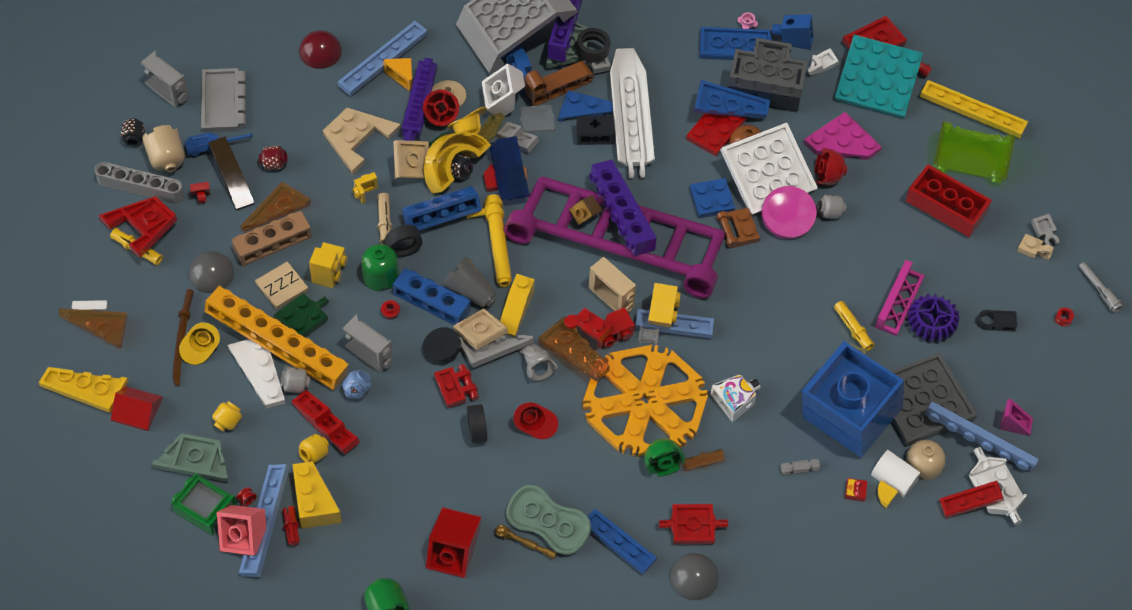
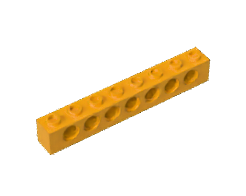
M218 286L205 301L204 312L294 367L305 369L307 375L330 389L335 390L347 375L349 364L345 360L334 356L327 349L313 343L309 338H305L294 329L283 325L278 319L268 316L263 310L250 305L245 299L235 296L230 290Z

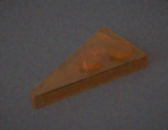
M281 182L241 224V230L246 232L308 206L311 200L286 183Z
M59 308L60 317L115 347L122 348L128 317L126 312Z

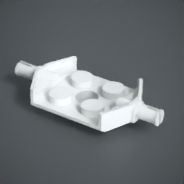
M981 447L974 449L973 452L979 460L969 474L974 487L997 480L1004 497V501L986 506L990 514L1010 516L1014 525L1020 524L1022 520L1017 513V509L1024 502L1027 495L1021 493L1006 466L1007 460L986 457Z

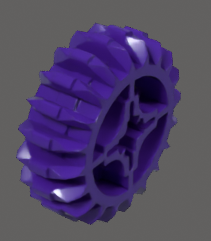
M929 293L926 297L921 295L918 300L915 299L909 308L907 315L909 319L908 325L912 326L911 332L917 331V337L923 336V341L926 338L930 339L931 343L934 339L938 343L942 339L946 341L958 329L960 321L959 310H955L956 304H951L950 299L944 300V295L941 298L937 297L936 293L933 297Z

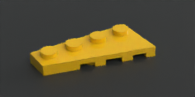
M48 367L39 381V386L110 413L113 409L115 393L124 388L129 381L126 377L112 378L111 375L103 374V376H97L89 372L75 373L73 370Z

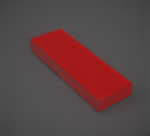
M996 480L940 498L939 500L945 517L948 519L1004 501V497Z

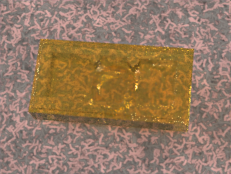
M502 113L490 115L478 135L490 142L492 137L497 134V129L505 119V116Z

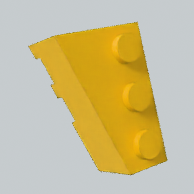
M313 461L292 464L301 529L342 523L340 510Z

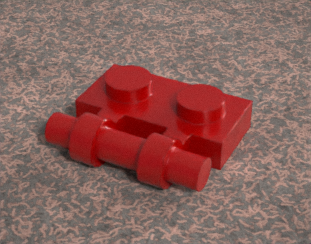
M465 364L458 366L459 372L456 373L453 367L434 372L435 380L447 408L465 403V395H470L472 400L479 398L477 386L473 384L471 380L472 375ZM459 381H464L466 386L461 387Z

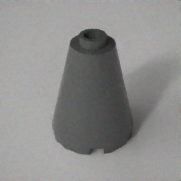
M465 257L456 265L457 268L449 273L443 282V286L458 295L467 297L468 300L482 308L486 306L491 307L496 301V293L468 257Z

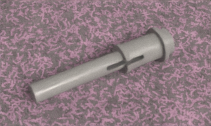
M1085 262L1079 265L1080 269L1101 293L1100 297L1109 306V310L1114 313L1119 312L1123 308V302L1117 299L1110 288L1107 289Z

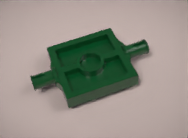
M303 293L276 312L274 318L278 319L288 328L294 329L301 336L306 337L328 320V315L321 308L329 303V300L326 296H323L320 300L314 302Z

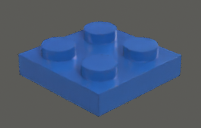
M726 178L690 184L689 189L698 218L716 216L722 211H735V205Z

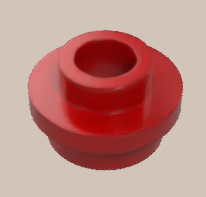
M388 300L382 304L381 313L386 318L393 319L400 313V306L396 301Z

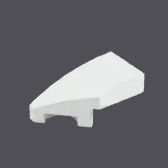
M830 48L818 55H813L811 66L808 69L809 75L818 74L839 65L838 59Z

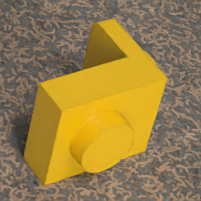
M375 172L365 174L354 180V188L352 190L355 198H359L362 204L366 202L365 193L378 188Z

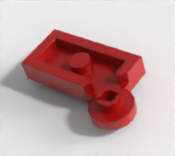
M586 308L578 315L571 314L564 319V324L568 329L580 327L583 332L600 343L614 330L611 324Z

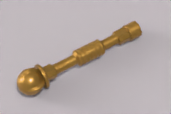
M498 525L496 527L495 533L497 536L504 537V539H514L522 543L523 546L534 551H540L549 558L555 559L557 552L543 548L530 539L515 535L505 525Z

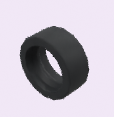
M587 28L578 34L576 52L585 61L600 62L609 54L610 37L601 29ZM588 40H595L604 47L599 50H591L586 48L583 43Z
M414 225L398 226L388 232L385 237V244L395 251L397 258L412 255L423 244L420 232Z
M483 405L467 406V418L472 444L487 442V427Z

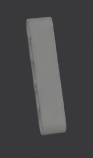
M101 162L95 166L97 182L101 186L149 198L156 196L161 201L175 204L180 203L184 199L182 184L179 180L106 162Z

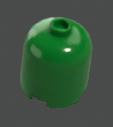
M384 244L370 246L364 251L362 256V278L364 284L374 291H381V289L387 288L392 289L393 283L400 275L398 258L395 251Z
M379 578L371 583L364 593L367 610H410L401 585L394 579Z

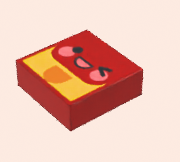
M847 478L845 499L865 502L867 481Z

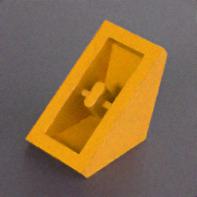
M411 58L385 59L383 61L384 73L408 91H411Z

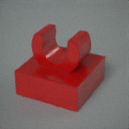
M209 182L190 184L192 196H198L199 203H205V194L211 193Z

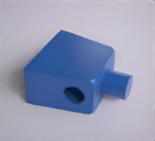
M785 15L782 24H773L772 34L782 35V42L792 44L791 47L811 50L814 38L812 15Z

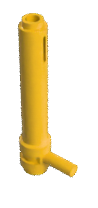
M492 194L485 198L484 208L481 211L466 216L468 219L486 215V220L489 223L496 281L500 287H507L510 285L512 278L504 233L503 202L498 195Z

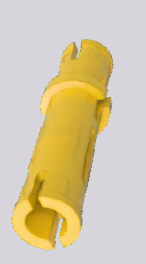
M115 228L110 235L111 239L122 244L123 248L127 250L130 249L129 243L124 239L130 242L136 240L135 236L127 235L118 228ZM151 248L147 251L150 253L149 255L145 253L142 256L155 265H159L163 259L162 254L157 253Z
M840 301L836 303L834 309L852 332L854 340H857L862 348L867 351L873 349L875 344L869 338L867 330L859 324L845 302Z

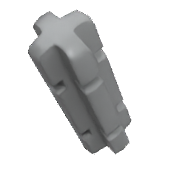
M818 459L794 461L792 464L789 462L782 463L781 473L787 475L790 472L793 474L809 472V469L816 471L819 470L820 463Z

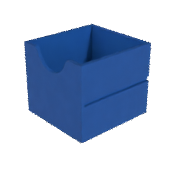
M843 341L802 390L803 418L862 458L902 410L904 380Z

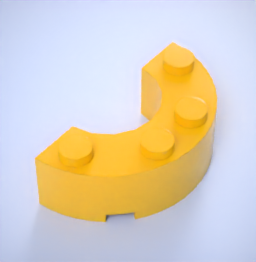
M465 131L448 134L437 139L430 146L424 160V177L431 193L443 192L454 181L451 174V163L457 153L464 154L470 159L476 158L491 146L490 143L476 133Z

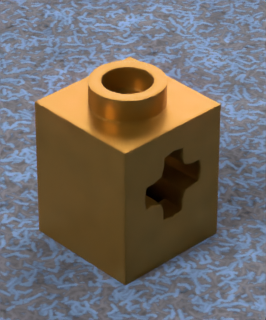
M593 195L581 200L569 209L579 225L602 211Z

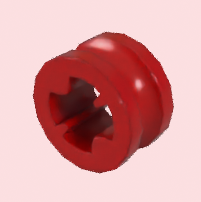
M1060 308L1055 321L1058 325L1067 327L1071 325L1074 313L1069 308ZM1064 315V317H1065V315H1066V316H1068V319H1066V318L1063 319L1061 316Z
M247 487L237 494L236 500L240 502L241 506L247 507L256 500L257 495L252 493L253 491L250 487Z

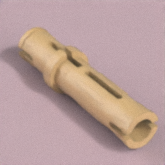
M380 193L377 196L379 213L377 227L380 231V244L386 245L385 237L393 229V225L390 222L389 194Z

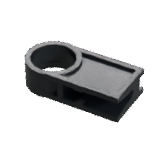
M987 309L980 312L977 324L986 331L1016 332L1017 314L1016 311ZM988 316L993 319L994 323L986 324L981 320V317Z

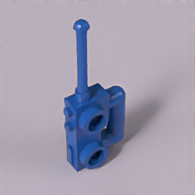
M209 132L188 137L187 141H185L187 154L197 156L200 152H211L208 142L218 139V135ZM250 133L237 137L227 138L228 142L245 138H252L253 134Z

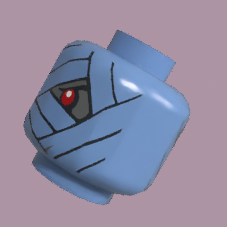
M363 370L350 372L342 384L345 395L350 399H362L371 388V378Z

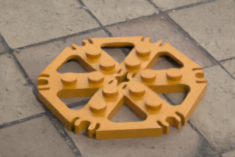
M653 345L611 352L609 355H605L607 364H603L601 361H598L597 365L595 364L582 402L583 411H591L590 413H585L587 423L618 452L622 445V454L625 453L627 448L632 449L633 457L636 455L637 450H639L637 457L644 456L645 450L650 445L643 441L650 419L671 440L677 442L681 449L682 446L685 447L687 444L684 437L693 440L700 425L708 399V391L699 389L705 386L703 378L674 351L671 350L669 356L668 348H665L663 353H659L658 345L654 347V352H651ZM639 355L647 357L648 360L641 381L621 364L622 359ZM669 363L677 365L689 377L686 382L661 386L666 367ZM604 376L623 394L597 398L594 392L599 378ZM642 397H646L648 403L642 401ZM693 401L697 404L693 419L690 422L683 421L668 407ZM630 414L625 431L619 436L615 435L602 423V419Z

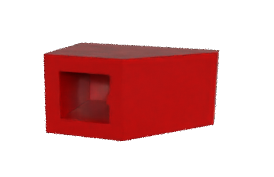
M625 307L607 314L605 321L611 324L614 330L601 343L598 342L599 349L610 347L616 342L628 340L634 335L635 324Z

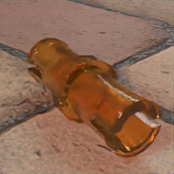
M720 448L719 450L707 453L700 452V455L685 458V469L688 471L701 466L705 468L708 467V464L725 461L724 452Z

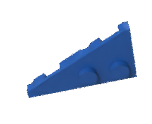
M568 90L558 121L563 122L564 119L602 116L606 113H613V101Z

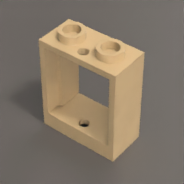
M602 257L590 267L589 289L614 311L625 307L627 312H630L635 306L636 284L605 257Z

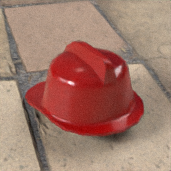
M523 403L514 412L513 422L516 427L535 438L548 439L557 432L558 419L556 415L537 403Z

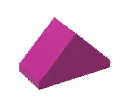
M1008 399L1002 412L1000 430L1027 436L1031 435L1033 418L1012 399Z

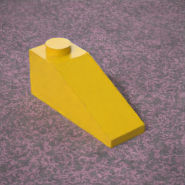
M516 274L500 322L507 327L508 333L506 335L516 337L535 291V279Z

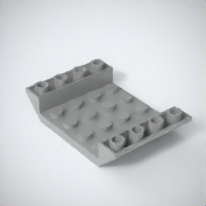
M471 0L464 5L456 25L491 75L505 65L501 57L556 17L559 16L565 22L578 11L570 0Z

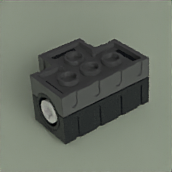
M756 38L754 52L735 49L728 88L770 100L769 106L798 111L807 61L790 58L792 46L790 43Z

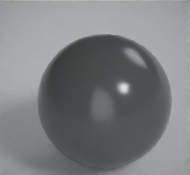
M207 251L193 259L189 267L188 277L191 285L198 291L213 293L218 286L225 289L230 285L234 278V268L231 261L224 254L216 251Z
M698 553L686 554L680 557L671 568V586L678 595L685 599H705L712 595L718 586V570L713 561L705 555Z

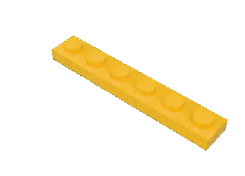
M930 80L926 82L920 94V97L1018 138H1021L1028 124V121Z

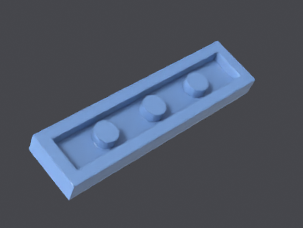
M638 309L635 329L712 339L714 318L677 314L676 323L672 322V326L669 328L648 324L650 310Z

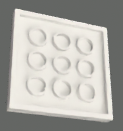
M788 123L720 149L751 216L762 212L766 197L779 187L794 186L807 193L818 189Z

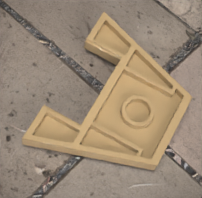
M346 108L323 130V135L353 175L365 163V159L355 153L354 150L375 130L390 139L401 129L399 123Z

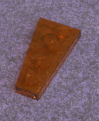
M564 316L539 337V343L597 382L609 372L610 366L596 350L589 346V342L578 334L576 328L568 329L565 326L564 319L566 317Z

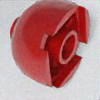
M437 89L426 96L423 103V112L429 122L437 126H445L457 118L460 104L452 92L446 89Z
M822 148L821 151L823 153L822 155L818 154L815 162L814 174L818 173L819 179H815V182L820 185L836 184L846 175L847 165H845V160L838 151Z

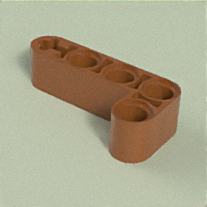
M584 61L575 63L545 77H541L539 72L534 70L529 72L524 78V92L532 104L538 106L566 94L568 90L573 91L589 84L594 79V75Z

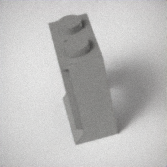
M156 50L141 61V65L146 68L144 72L148 76L154 74L145 82L148 87L175 108L187 100L189 96L184 74L182 75L163 59L157 57Z
M356 314L343 327V331L346 332L345 338L349 340L345 345V349L381 373L393 363L391 340L388 341V339L364 322L358 321Z

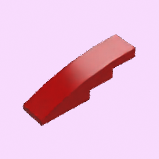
M305 390L291 401L296 409L343 454H346L360 443L358 437L346 429L344 423L331 413L330 408L309 391Z

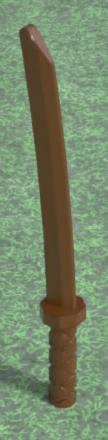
M192 289L186 290L183 308L178 313L180 322L173 365L175 386L180 385L182 358L179 353V346L185 337L187 322L191 317L189 310L194 294Z

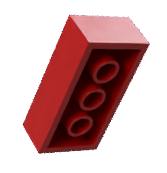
M929 164L926 165L910 186L906 197V202L969 238L987 215L992 202L988 197Z

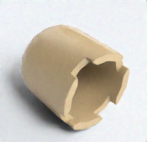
M171 125L153 128L154 132L149 135L145 133L142 138L150 163L158 171L174 172L183 164L185 159L179 131L177 128L172 129Z

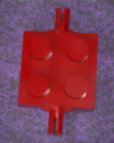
M672 504L671 520H659V528H671L674 544H714L716 528H728V519H716L713 513V504Z

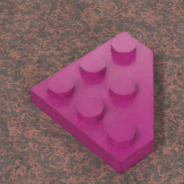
M846 112L804 139V144L816 155H822V148H829L838 151L843 158L853 156L860 157L861 160H868L879 153L882 148Z

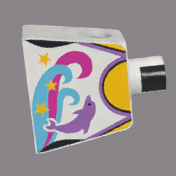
M737 375L712 385L711 396L728 418L734 422L755 404V391L759 390L761 386L755 378L746 382L741 375Z

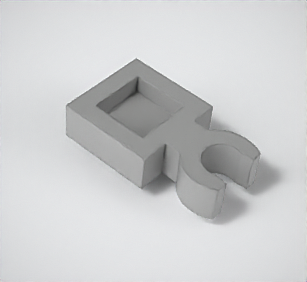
M1050 214L1032 219L1031 224L1037 237H1044L1043 244L1050 245L1049 240H1052L1055 246L1058 245L1059 238L1053 234L1057 229Z

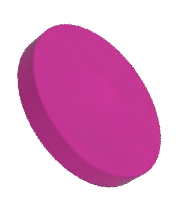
M782 186L773 190L766 197L762 207V219L766 228L772 234L782 239H797L807 234L813 227L817 214L816 205L812 197L806 191L794 186Z

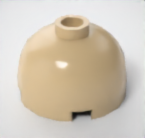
M920 440L911 445L906 453L905 462L920 472V478L928 481L941 475L945 467L946 456L938 443L932 440Z

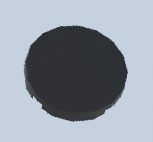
M441 327L431 331L423 341V351L431 362L437 364L447 363L452 357L454 359L458 355L462 342L455 330Z

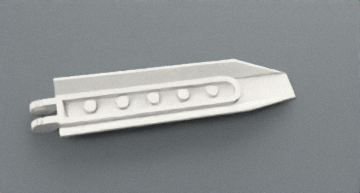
M634 48L616 49L610 78L618 162L628 167L629 178L634 176L633 166H640V178H645V166L655 160L646 70Z

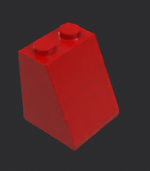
M442 507L429 537L426 569L465 578L480 532L482 517Z

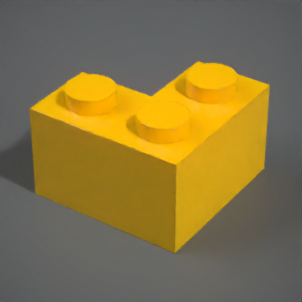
M323 242L321 248L315 247L309 261L312 283L334 289L336 282L340 281L342 266L345 267L348 260L344 247Z
M654 284L648 324L671 328L672 322L676 323L678 311H675V308H679L681 293L677 292L678 286Z

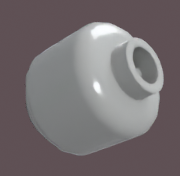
M826 194L819 199L817 211L823 218L839 219L846 212V203H844L841 196Z
M288 367L286 371H282L280 386H283L284 391L301 394L305 388H309L310 376H307L305 369Z

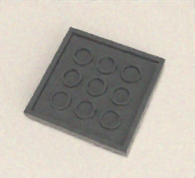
M940 352L891 371L904 380L903 408L893 419V423L907 446L948 430L946 426L939 422H933L928 416L924 415L931 402L968 421L976 419L977 413Z

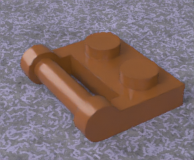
M748 208L731 212L722 211L716 215L718 222H721L727 238L726 243L729 248L760 241V236ZM732 220L738 238L734 237L728 221Z

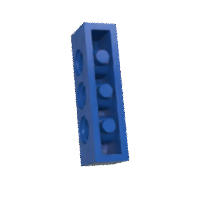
M472 186L401 208L405 225H414L418 230L482 210L479 195Z
M404 268L393 283V295L452 325L464 320L471 311L470 300L467 297L458 295L436 284L432 279L420 276L416 271Z

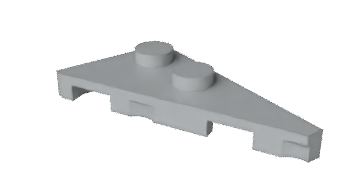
M518 335V338L506 339V336H501L476 350L463 340L462 337H459L462 342L461 350L472 368L534 343L533 336Z

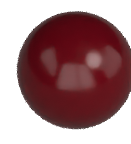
M323 30L313 31L306 35L299 47V56L302 62L315 69L333 66L342 55V47L339 40L332 33Z

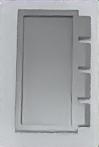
M238 68L202 70V132L239 131V128L246 126L245 71H239Z

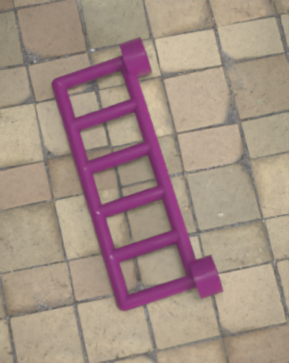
M543 176L538 178L523 210L512 211L504 226L505 235L513 242L519 244L530 242L537 230L685 275L684 289L696 298H708L713 293L718 276L712 267L725 237V233L721 229L638 205L649 224L651 221L675 227L676 229L664 257L649 252L634 256L626 245L603 239L611 222V214L606 208H604L592 235L567 228L573 216L569 209L579 203L580 199L583 200L593 195L597 203L604 206L601 196H598L597 192ZM545 189L569 196L557 224L536 219L533 215ZM687 231L711 238L702 264L688 265L675 261Z

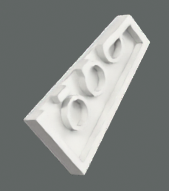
M250 339L227 345L230 353L235 357L237 364L242 368L246 378L254 387L255 392L266 409L285 404L271 352Z

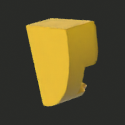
M882 480L880 481L877 489L880 503L887 508L898 491Z

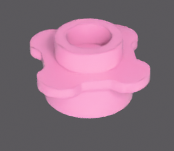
M744 13L737 19L738 23L742 25V29L758 26V22L755 21V16L752 13Z

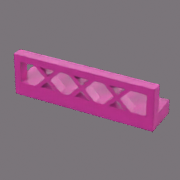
M905 260L875 327L894 336L898 335L925 276L911 270L913 262ZM907 277L916 278L918 282L909 285ZM908 290L911 297L902 299L900 292ZM901 305L904 312L896 314L893 307ZM894 319L897 324L896 329L885 325L886 322Z

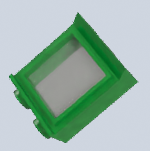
M195 473L192 478L190 477L186 480L183 489L176 493L171 501L174 513L212 536L215 533L213 525L217 522V512L229 505L237 506L235 495H230L199 476L198 473Z

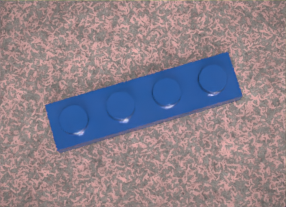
M594 509L587 516L591 522L590 533L644 575L657 561L656 556L598 510Z

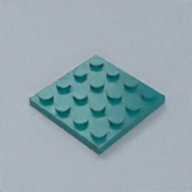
M854 35L834 100L904 119L923 53Z

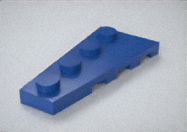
M701 80L693 112L765 119L768 114L770 100Z

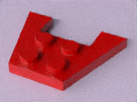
M156 196L99 215L100 220L110 230L127 221L142 235L129 243L130 249L139 258L177 221L176 214Z

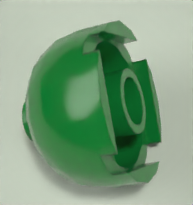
M656 439L645 450V466L650 475H653V473L658 474V477L671 475L680 469L679 465L682 462L684 465L685 455L681 447L674 440Z

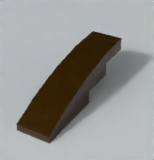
M226 136L208 142L218 170L223 178L224 185L236 210L254 205L246 181Z

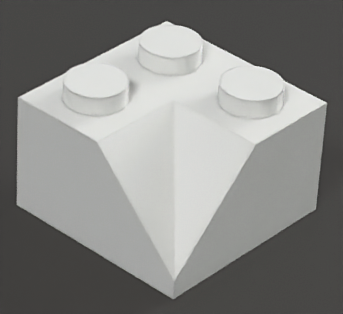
M506 64L482 81L487 111L502 118L514 110L515 94L525 87L522 71L510 64Z

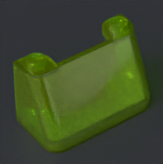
M942 122L933 166L941 172L950 170L991 179V182L1002 183V181L1007 179L1016 136L1006 134V137L1001 136L1000 138V134L991 135L962 129L960 126H956L954 129V126H951L952 123Z

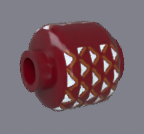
M279 145L266 146L263 148L262 153L259 154V162L266 170L282 169L288 161L286 150Z

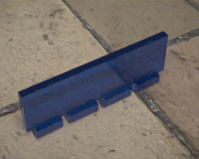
M517 136L498 139L490 143L489 150L500 199H508L510 201L529 197L530 193Z

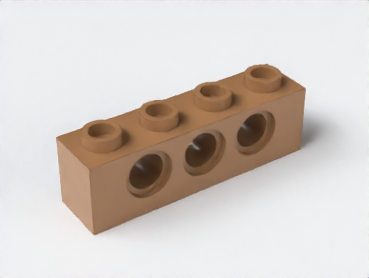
M302 211L291 213L287 217L274 220L270 224L236 236L232 239L233 250L241 265L245 266L312 238L311 228Z

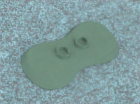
M526 485L518 489L510 499L506 509L507 519L515 528L539 534L552 549L561 554H572L578 551L588 539L591 531V522L585 513L578 509L560 506L550 498L546 491L535 485Z

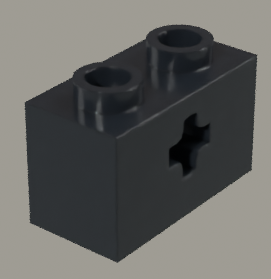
M613 116L576 117L577 145L613 144Z

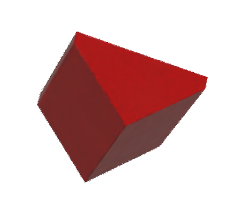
M125 386L115 393L111 421L149 431L163 396Z

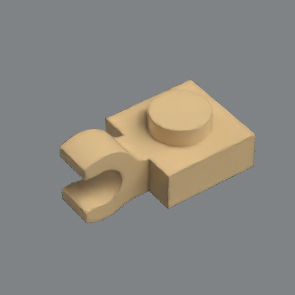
M1025 234L1017 252L1034 259L1036 255H1039L1049 260L1054 248L1050 245H1042V240Z

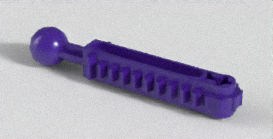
M424 58L423 61L419 60L401 128L404 141H414L415 138H420L425 120L423 103L426 96L432 92L438 64L434 63L431 58Z

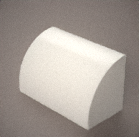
M887 450L876 464L871 475L898 491L897 494L904 498L917 483L920 472Z

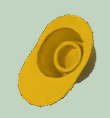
M481 107L464 118L451 123L448 129H453L455 133L465 131L478 134L481 129L480 117L486 112L487 107Z
M203 322L193 326L179 346L181 358L193 365L201 364L207 360L220 342L218 330L213 325Z

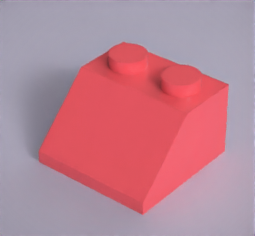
M230 505L218 511L217 522L220 551L256 555L266 531L265 509Z

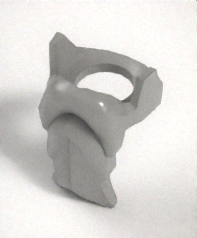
M531 344L519 350V353L524 354L526 359L527 375L530 380L540 381L546 379L558 369L557 364L551 359L548 352L542 350L537 344ZM545 362L547 364V371L542 375H536L534 373L536 364Z

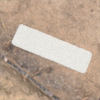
M106 300L72 302V310L107 308Z

